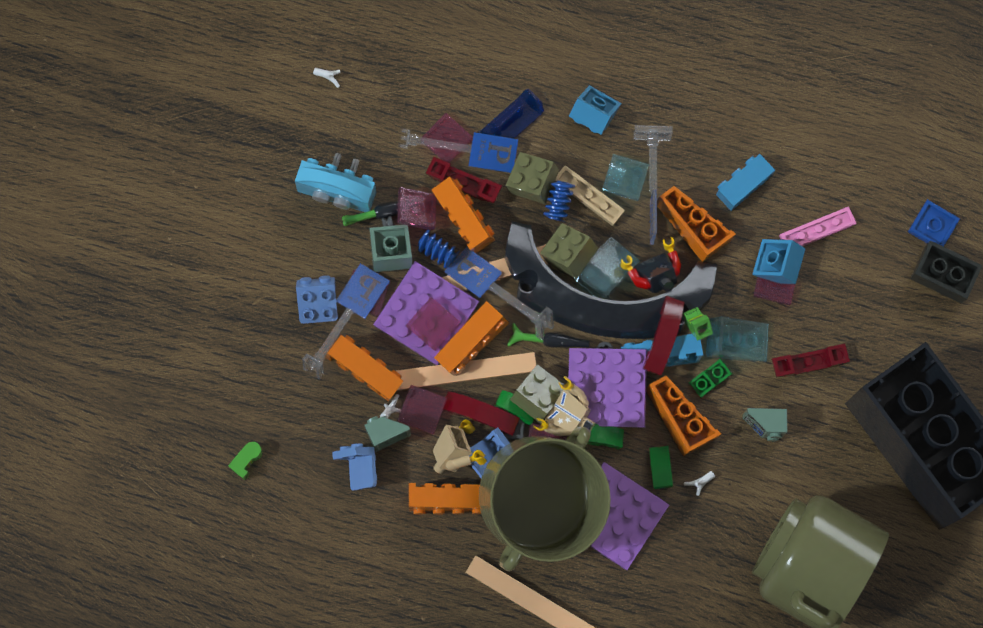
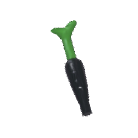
M418 199L379 204L372 211L343 216V225H352L374 217L386 219L410 208L420 206Z
M513 323V335L507 343L509 347L518 341L524 340L541 342L546 347L589 348L590 340H582L554 332H547L544 335L523 333Z

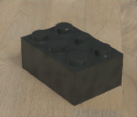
M929 241L910 279L962 304L968 299L983 265L933 241Z

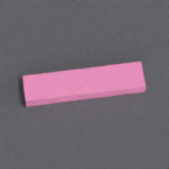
M846 207L782 233L779 237L781 240H793L803 247L852 227L857 223L850 208Z

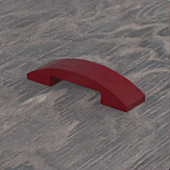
M433 157L426 171V175L440 183L448 177H452L454 180L457 178L463 186L461 190L464 194L491 203H495L502 188L500 184L468 174L436 157Z
M665 296L660 312V321L642 369L662 375L680 326L684 308L683 301Z
M845 343L812 352L771 359L776 378L819 371L850 362Z
M448 391L441 408L444 411L457 416H464L494 429L499 428L502 433L510 436L514 435L520 420L519 417L495 406Z

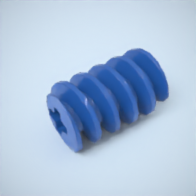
M557 180V182L551 183L555 190H549L553 197H549L547 200L551 204L545 205L550 211L543 214L550 219L566 222L562 217H567L568 214L563 210H569L570 208L565 203L572 201L567 195H573V191L569 188H574L575 185Z
M428 229L418 242V251L423 252L425 250L426 257L431 255V260L433 261L438 258L437 264L441 265L444 263V268H449L460 251L455 253V246L449 249V242L442 245V237L436 241L437 234H433L430 237V230Z

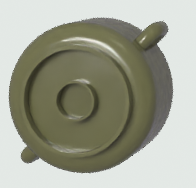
M579 426L575 428L567 441L546 436H530L515 440L499 450L486 466L479 487L480 511L490 532L506 546L499 559L500 567L504 570H514L523 555L534 560L547 562L569 559L586 550L601 534L610 511V488L602 467L585 450L591 436V432L587 427Z
M815 495L806 503L795 498L767 541L752 570V574L761 579L759 585L760 594L770 604L811 628H839L872 575L884 551L889 533L826 496Z

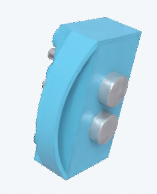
M338 153L335 154L332 164H326L325 167L318 165L319 161L308 158L307 162L301 161L295 179L298 192L310 195L314 200L321 203L333 202L334 206L345 210L349 208L362 212L371 210L376 196L375 182H372L373 178L368 175H362V178L355 176L359 164L358 159H353L350 170L344 169V172L337 171L341 155H338Z

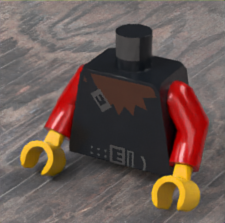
M670 237L672 242L670 245L665 244L663 239V246L669 252L668 254L666 252L633 267L631 256L627 255L628 263L621 259V268L628 270L627 274L636 287L657 293L662 290L669 292L677 284L676 277L680 273L681 263L677 251H674L675 243L672 237Z

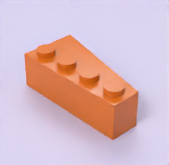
M448 177L434 187L432 192L443 209L449 212L448 216L452 223L460 228L458 232L466 242H469L467 244L468 248L478 253L495 241L493 237L495 233L489 225L486 226L483 223L484 217L478 209L475 211L472 207L474 202L468 194L464 195L461 190L463 186L459 180Z
M673 186L659 196L657 207L699 259L704 262L731 242L736 233L732 230L729 231L723 226L722 222L718 219L715 220L707 214L708 212L704 208L698 207L691 198Z
M486 301L434 358L453 376L460 374L465 369V365L473 360L510 323Z
M340 335L327 352L326 358L330 361L335 359L338 367L347 372L350 370L355 379L362 383L366 382L368 388L389 402L403 383L402 375L395 370H392V372L388 370L386 363L379 358L376 360L370 356L371 352L366 348L357 347L354 344L355 340L348 335L345 337Z
M667 376L649 384L646 388L648 396L683 457L712 442L721 435L709 423L710 421L699 413L696 406L683 396V393Z
M409 483V510L413 511L415 515H423L425 511H433V514L437 515L445 514V511H453V514H464V511H472V514H481L479 505L480 485L461 484L460 487H456L455 484H442L441 487H437L433 483H425L421 487H416V483Z

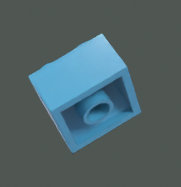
M589 85L577 98L569 117L576 123L585 125L592 132L602 135L622 103Z
M762 239L752 275L780 284H796L805 248L793 240Z

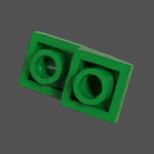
M719 359L689 383L701 398L733 373L723 360Z
M502 390L494 406L519 417L527 425L532 424L534 418L510 401L513 393Z
M595 424L590 431L591 436L587 444L594 446L605 445L615 449L623 448L624 429Z
M669 446L649 448L654 489L673 487Z

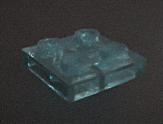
M613 154L602 191L639 201L649 164Z

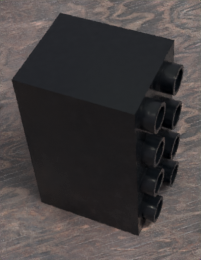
M925 342L860 388L845 405L936 527L941 530L962 519L983 503V416L927 342Z

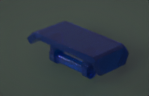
M526 89L515 101L477 133L515 139L544 112L542 101L530 89ZM489 142L488 150H497L498 153L505 148L491 145V142Z

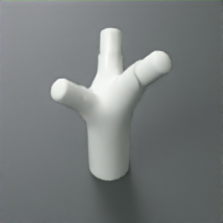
M315 67L314 75L324 77L334 83L337 88L340 87L334 78V75L339 74L340 70L328 71Z
M398 394L395 395L389 405L384 404L386 409L380 417L388 418L392 413H401V409L395 408L399 398Z
M710 471L697 480L684 482V486H697L696 495L699 496L703 486L714 479L715 475Z

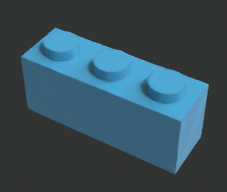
M761 154L756 158L754 156L749 158L742 170L738 168L733 172L732 178L728 182L724 180L717 187L719 190L716 195L731 211L773 176L775 169Z

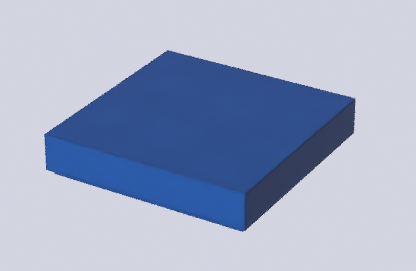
M927 199L908 232L927 244L929 241H933L944 247L960 218Z

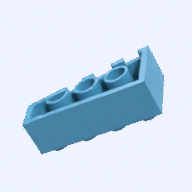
M693 334L677 336L665 367L698 363L703 356L701 339L697 341ZM646 340L640 344H635L634 342L626 343L621 349H646L648 353L653 340Z

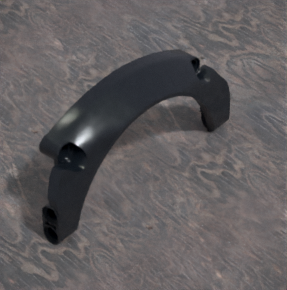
M512 221L505 249V261L514 280H519L516 298L520 303L548 319L567 327L598 336L622 339L654 338L665 296L683 301V313L696 307L701 311L710 301L717 270L716 264L697 261V264L685 280L669 292L638 301H614L581 292L555 275L545 264L535 246L531 225ZM683 315L681 318L677 336L680 335L684 329L685 322L683 319Z

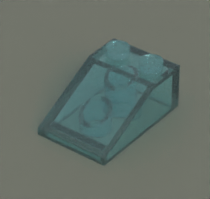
M610 237L596 251L575 280L595 297L608 299L628 276V270H624L620 266L621 259L628 263L627 255L631 256L632 267L637 265L640 260Z
M723 316L709 318L713 334L707 336L706 357L767 362L769 324Z

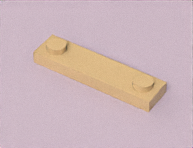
M566 165L558 173L555 182L559 180L574 184V188H569L573 191L572 196L610 225L614 226L625 212L618 204Z

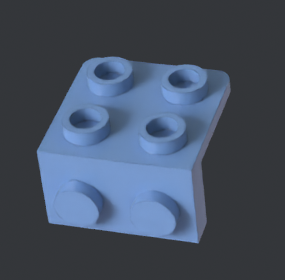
M321 276L319 279L304 277L297 280L296 292L299 321L302 324L336 321L338 313L335 277Z
M496 428L482 441L470 447L472 452L470 456L473 455L474 451L481 450L485 454L484 458L487 460L484 465H479L476 461L471 464L480 478H482L483 472L493 456L510 443L499 428Z
M352 444L351 446L340 447L339 451L332 452L333 460H349L350 488L352 491L376 486L377 474L374 447Z

